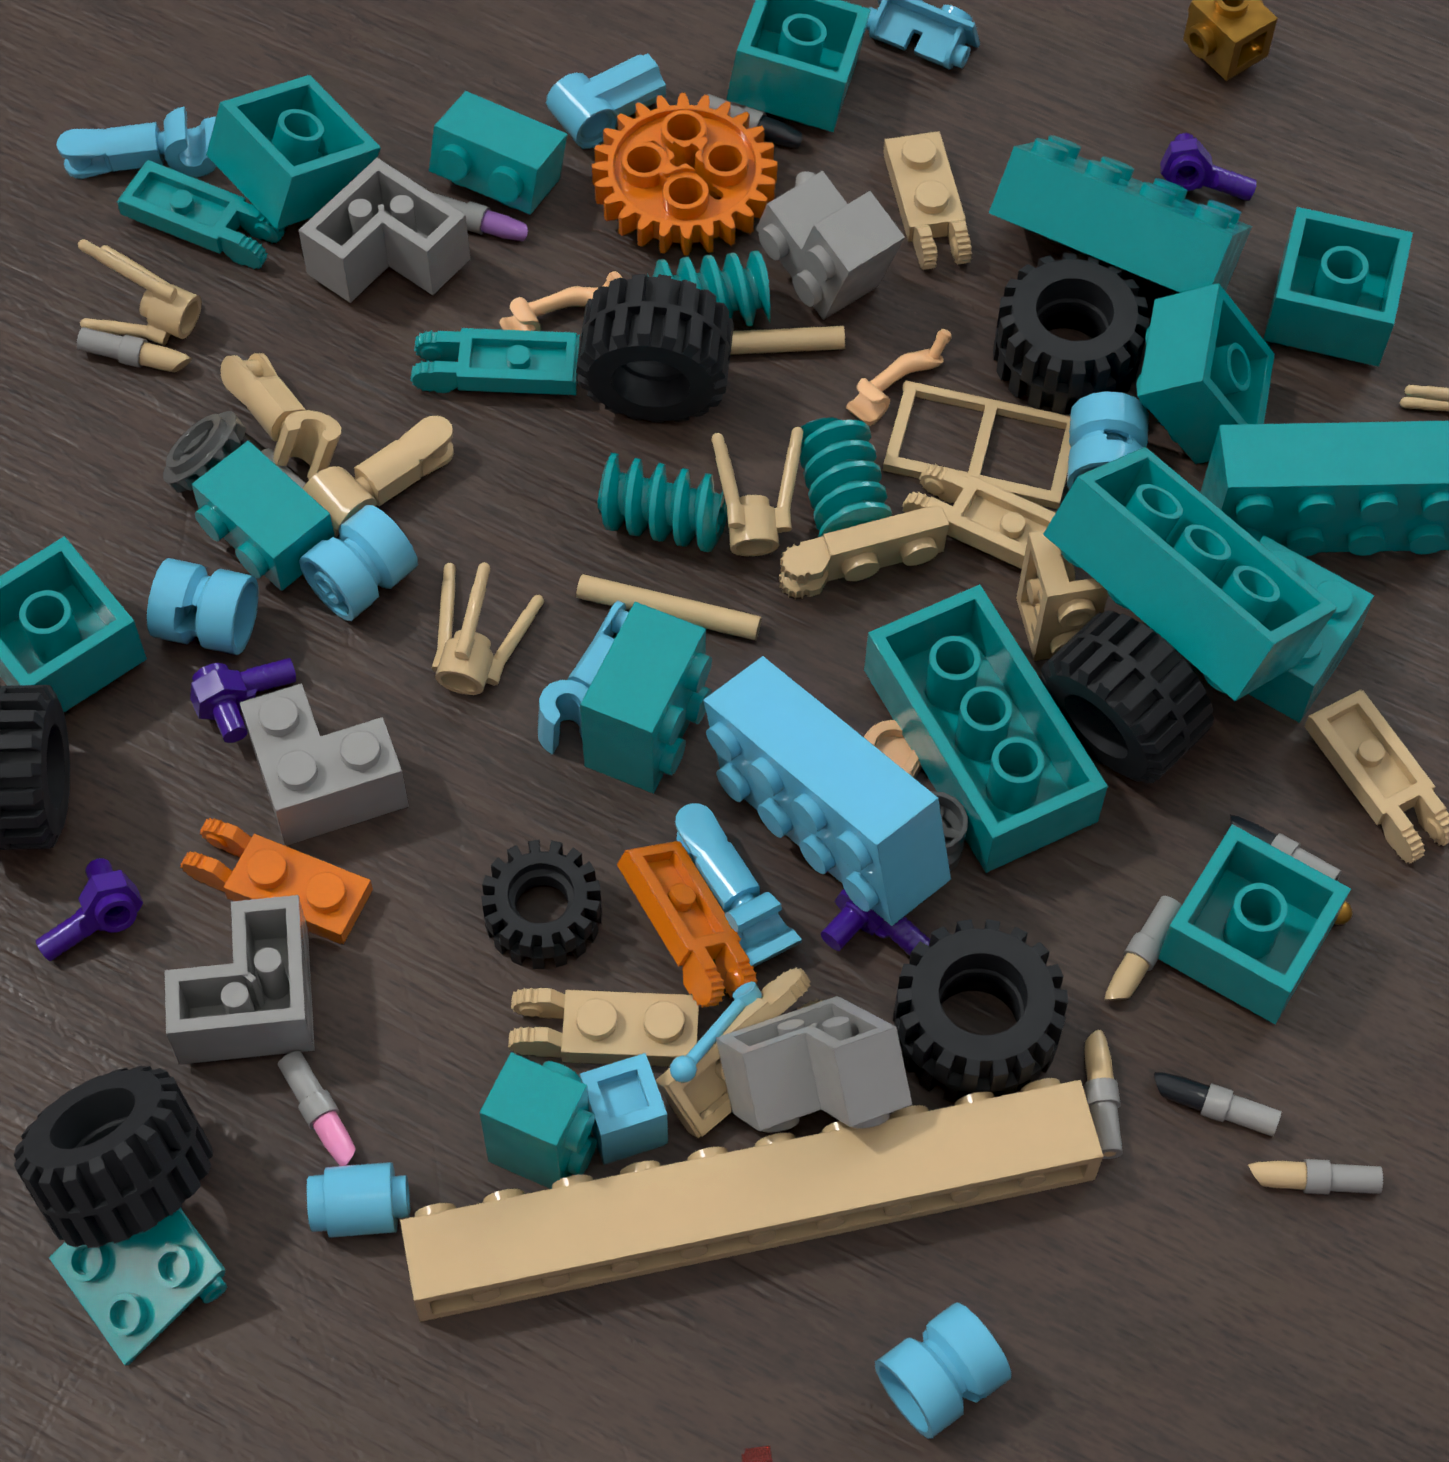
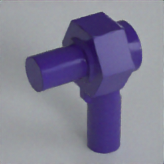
M1189 133L1177 135L1174 141L1170 142L1160 162L1161 175L1167 181L1177 184L1188 191L1205 186L1249 201L1254 194L1257 184L1256 179L1213 165L1210 153L1197 138H1194Z
M287 658L239 672L238 670H229L228 666L223 663L209 664L199 669L193 675L190 699L198 719L215 720L224 742L234 743L242 740L248 733L239 711L241 709L240 702L255 698L257 691L260 692L265 689L296 682L294 665L291 659Z
M102 858L95 859L86 866L85 873L88 882L78 898L81 908L70 918L35 940L40 952L48 961L51 962L98 929L107 932H120L134 923L137 913L143 904L137 886L122 870L113 871L108 860Z
M845 889L839 893L834 901L841 912L820 933L824 942L836 951H840L860 929L871 936L875 933L880 938L890 937L908 955H911V951L920 941L928 946L930 938L921 932L918 927L914 926L905 916L891 926L874 910L871 909L868 912L861 910L849 898Z

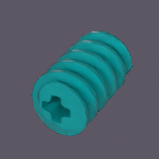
M759 251L750 252L745 269L736 253L726 255L722 271H720L712 255L703 257L699 273H696L689 257L680 259L676 275L672 274L665 259L656 262L653 277H658V274L672 276L671 279L678 281L685 279L696 283V288L700 290H709L717 296L716 302L726 305L729 310V318L732 319L734 311H740L746 326H753L756 311L762 308L770 323L771 305L768 272L765 261Z
M827 417L809 421L800 427L803 429L804 434L799 460L801 467L804 469L803 476L806 487L809 489L810 504L815 510L813 516L816 527L820 531L819 537L826 533L892 516L890 506L885 504L888 498L885 486L879 483L882 474L880 466L874 463L877 455L874 445L869 443L872 437L869 425L858 420H841Z
M610 454L602 474L598 494L599 514H602V521L606 530L617 531L626 521V529L629 535L641 536L649 525L652 539L663 542L673 529L674 541L677 546L687 547L695 535H697L700 551H712L723 533L727 520V506L723 490L721 494L715 493L713 474L706 473L699 486L692 488L689 469L682 468L674 483L667 482L666 464L658 463L651 477L646 478L643 474L642 459L634 458L627 473L620 472L619 454Z

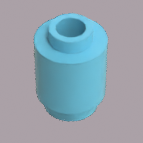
M388 1162L326 1167L324 1175L308 1176L307 1211L311 1232L327 1231L329 1238L397 1232L398 1218L410 1217V1192L407 1175L395 1176L393 1163Z

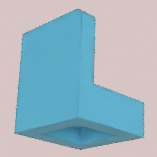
M646 1053L580 1073L581 1083L586 1084L588 1088L589 1112L595 1114L591 1130L594 1138L597 1139L596 1145L603 1165L664 1146L668 1143L667 1112Z

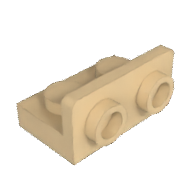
M1045 530L1029 532L1016 597L1034 661L1050 659L1099 612L1104 613L1108 597L1107 590L1094 578L1075 581L1074 565L1069 563L1061 554L1060 549L1043 535Z

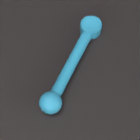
M747 982L738 987L732 996L734 1001L686 1056L683 1055L673 1059L670 1065V1073L676 1081L686 1083L692 1080L696 1075V1064L714 1045L716 1037L721 1036L747 1005L753 1003L758 997H762V993L755 982Z

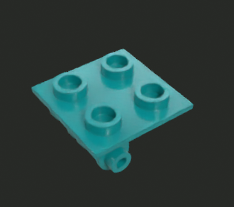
M181 1208L171 1216H167L158 1222L156 1226L145 1232L133 1235L128 1240L116 1244L109 1242L95 1248H87L86 1244L73 1247L64 1242L49 1257L124 1365H129L198 1296L204 1303H210L220 1297L227 1289V1284L222 1279L226 1269Z

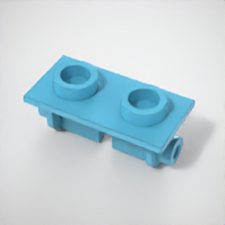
M877 0L879 4L878 10L872 7L869 8L871 11L866 29L870 31L869 35L871 38L906 51L913 34H919L921 37L914 50L915 55L947 69H952L954 65L960 68L965 66L971 50L965 43L976 48L980 45L976 24L972 22V17L955 6L943 5L940 9L923 2V0Z

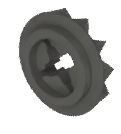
M226 411L204 417L190 427L171 448L166 458L163 479L177 493L193 490V482L241 446L240 441L244 438L246 428L236 414L232 411Z

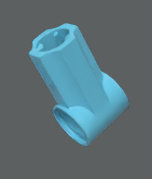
M648 53L645 55L639 54L590 79L583 73L566 75L551 88L547 95L546 105L576 144L581 148L590 149L595 147V145L603 143V130L605 128L616 129L617 115L621 113L630 116L636 113L635 104L638 102L648 107L657 102V96L662 95L666 98V84L660 74L659 66Z

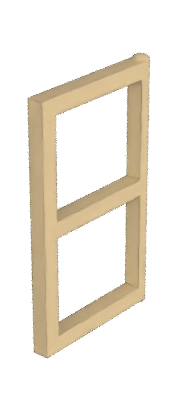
M911 381L903 383V395L884 459L883 471L919 479L926 465H930L899 457L915 397L984 412L968 472L943 467L944 469H950L968 478L973 475L1037 505L1054 509L1059 508L1068 473V456L1071 448L1069 444L1070 416ZM996 415L1065 430L1051 491L980 475Z

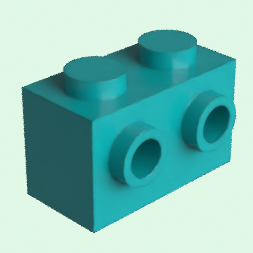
M465 91L434 125L429 172L448 179L459 186L467 187L502 202L508 207L531 215L560 180L567 133Z
M246 441L192 483L198 505L195 517L202 529L217 542L224 538L235 548L237 558L251 575L257 579L264 575L281 591L303 574L299 564L300 558L320 541H328L330 538L335 537L330 513L250 441Z
M511 1052L479 1112L488 1162L549 1189H552V1185L562 1178L572 1174L583 1175L593 1157L597 1139L591 1137L595 1114L589 1112L588 1088L586 1084L581 1083L582 1079L580 1076L560 1063L546 1061L542 1066Z

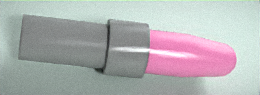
M294 1051L287 1054L278 1062V1067L300 1103L298 1109L309 1128L315 1129L324 1147L338 1165L346 1166L354 1155L356 1148L338 1116V1107L329 1092L321 1087L302 1052Z

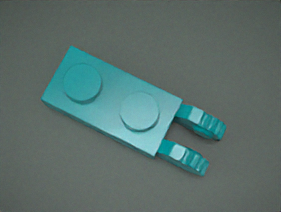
M150 160L144 163L117 200L121 215L220 254L223 251L233 262L253 269L262 267L268 258V253H266V249L257 240L237 232L238 227L241 225L252 237L260 240L264 239L272 244L273 242L277 243L286 232V227L276 229L254 205L246 202V198Z
M461 328V332L424 331V333H419V336H416L414 351L416 355L420 356V359L423 358L427 362L421 361V363H416L412 367L411 382H413L412 385L416 386L417 389L429 392L435 391L436 393H448L458 387V390L576 395L578 381L576 366L580 335L571 332Z

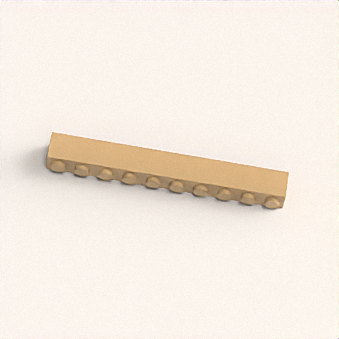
M1045 1078L1025 1085L1020 1092L995 1097L992 1092L972 1093L957 1100L954 1104L955 1106L931 1111L923 1105L905 1107L890 1114L886 1122L870 1128H853L841 1121H837L823 1128L822 1133L795 1138V1135L791 1133H777L760 1139L755 1143V1147L728 1152L727 1148L709 1147L692 1153L688 1157V1161L661 1166L657 1161H641L624 1167L620 1171V1175L593 1180L589 1175H573L556 1181L552 1185V1189L525 1194L520 1189H505L489 1194L484 1198V1203L456 1208L451 1203H437L425 1206L415 1212V1217L400 1220L412 1293L419 1321L422 1322L1095 1180L1103 1159V1153L1081 1080L1061 1084L1059 1079Z

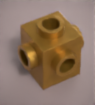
M1261 0L1191 1L1183 41L1188 44L1194 55L1203 58L1226 81L1268 57L1278 18L1264 6Z

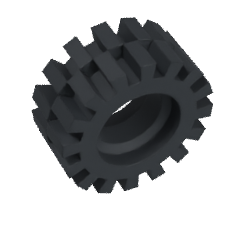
M540 840L528 841L529 853L522 855L518 846L515 845L507 850L508 862L505 863L497 857L491 864L492 877L485 875L482 884L484 896H481L485 927L489 938H494L495 948L502 955L507 950H510L511 962L522 966L525 957L532 958L533 969H545L544 958L554 957L557 968L567 964L566 953L572 951L576 958H579L586 952L585 940L587 939L593 943L596 939L598 923H601L602 920L599 880L596 881L595 869L590 861L583 865L582 853L572 847L566 856L563 854L562 842L551 840L548 852L541 851ZM538 886H550L559 889L567 898L568 904L565 912L558 919L547 923H533L525 920L516 908L520 896L528 889Z

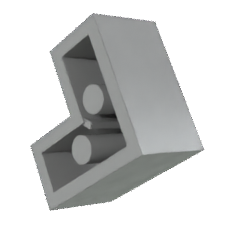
M378 158L370 163L299 229L307 274L350 303L388 267L431 295H434L470 260L466 215Z
M823 171L767 203L756 228L759 232L760 243L765 252L773 260L781 262L793 278V286L799 298L807 306H813L823 320L877 288L905 239V236L871 191L847 204Z
M302 683L240 702L249 738L285 846L409 807L402 769L383 717L320 736Z
M299 895L231 902L233 963L165 970L166 1034L179 1065L315 1050L308 926Z
M839 996L716 1037L732 1113L758 1131L773 1133L788 1130L799 1123V1117L821 1109L849 1127L870 1128L886 1122L890 1117L889 1113L912 1105L896 1026Z

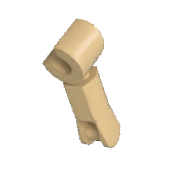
M254 353L248 360H242L236 355L225 357L221 364L222 382L226 389L246 405L247 409L271 439L277 441L273 454L276 466H287L290 457L301 458L310 466L307 474L308 479L319 471L328 468L341 435V426L338 421L324 413L305 410L278 377L265 354Z
M441 416L426 417L401 436L399 440H395L354 467L355 478L340 466L328 467L312 476L305 484L303 490L330 513L336 537L339 535L338 529L365 505L381 506L420 480L422 476L448 464L454 455L451 442L453 437L452 425L449 420Z

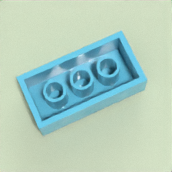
M764 656L703 699L710 728L706 730V735L717 754L720 769L717 770L716 775L723 789L735 801L741 802L745 799L758 811L765 826L775 836L781 838L786 835L800 847L804 858L817 872L825 874L828 871L843 884L849 898L861 910L868 912L872 909L893 926L951 880L938 797Z

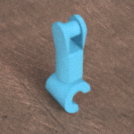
M183 106L167 114L164 119L163 132L159 131L157 122L107 129H71L60 135L56 145L59 154L65 158L64 166L66 172L76 179H84L110 171L141 168L148 160L163 165L164 155L167 164L173 170L191 177L208 175L216 168V165L206 156L216 116L205 118L198 127L187 129V112Z
M616 601L613 604L595 638L568 679L550 683L541 693L538 712V740L542 747L552 755L559 745L561 721L572 720L576 722L580 727L582 738L580 704L615 640L612 638L613 634H618L629 613L625 611L626 604L621 601Z
M691 803L682 807L678 811L675 820L678 831L676 840L682 843L725 912V917L730 927L741 938L739 944L748 956L750 965L756 967L800 944L802 939L794 929L789 928L778 914L782 910L781 903L769 892L760 895L759 884L732 843L727 842V836L712 811L707 806L698 803Z

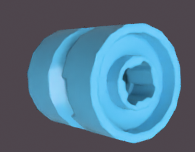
M1106 391L1092 393L1080 398L1072 406L1069 430V444L1071 448L1068 456L1067 486L1069 490L1077 476L1147 446L1149 413L1140 400L1125 393Z
M365 505L338 529L340 540L335 537L330 538L328 541L322 540L299 560L301 571L316 595L336 615L348 621L356 618L379 597L378 586L391 589L418 566L417 555L406 535L388 515L373 505Z
M171 558L164 560L157 570L148 599L147 628L150 636L182 644H189L195 637H198L200 645L205 649L239 655L244 651L249 642L256 619L259 599L257 579L253 575L218 569L211 576H208L206 567L203 565Z
M958 1302L953 1303L928 1322L926 1325L927 1330L923 1332V1343L913 1338H906L875 1361L878 1377L893 1403L906 1420L921 1435L928 1439L936 1436L963 1415V1397L976 1403L980 1399L989 1396L1011 1379V1369L999 1344L979 1318L966 1306Z

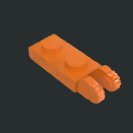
M215 818L206 819L200 834L212 846L240 857L233 871L219 860L191 851L187 852L180 864V868L188 876L198 880L200 883L203 882L207 886L225 892L227 899L232 901L299 895L308 931L338 944L345 943L373 891L370 879L257 834H253L251 837L239 827L230 823H224L222 820Z
M680 841L624 851L617 866L678 967L682 966L683 984L688 993L693 995V1001L695 1000L697 1005H701L702 1008L719 1005V1002L723 1001L722 997L725 996L724 989H726V993L730 995V998H733V993L738 987L747 982L756 983L758 981L756 979L757 973L753 969L754 966L750 965L748 956L739 944L741 938L730 927L725 917V912Z

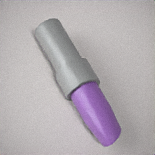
M433 193L466 215L468 231L481 235L484 232L500 238L522 242L527 237V225L521 221L491 211L490 207L471 201L465 203Z

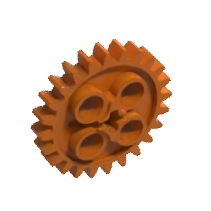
M680 93L677 105L669 106L666 99L660 95L657 96V109L650 111L645 105L638 102L635 104V119L621 113L617 115V130L605 128L603 130V145H595V163L592 164V179L595 186L596 203L604 204V218L606 221L618 219L619 234L621 236L637 230L638 246L641 247L646 245L652 238L659 239L660 253L663 254L668 251L672 242L680 243L681 250L685 256L690 254L693 243L700 242L708 253L713 252L714 238L720 237L731 246L734 245L735 228L749 234L753 232L754 217L761 218L767 202L775 199L777 161H774L773 143L764 142V127L749 128L750 114L748 112L741 113L732 118L731 102L726 101L715 110L710 108L709 95H703L697 105H689L686 94Z

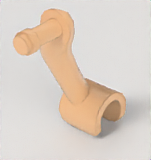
M616 271L610 272L603 286L609 287L610 281L622 278V276ZM570 287L529 303L525 298H515L509 306L514 316L500 319L499 324L503 330L540 331L541 326L536 317L567 307H585L588 299H593V293L598 288Z
M946 329L939 330L931 349L901 355L871 381L862 378L856 387L860 393L847 404L846 409L867 425L875 424L885 414L890 405V398L883 391L907 374L930 370L943 364L944 359L941 354L946 344L951 340V332Z

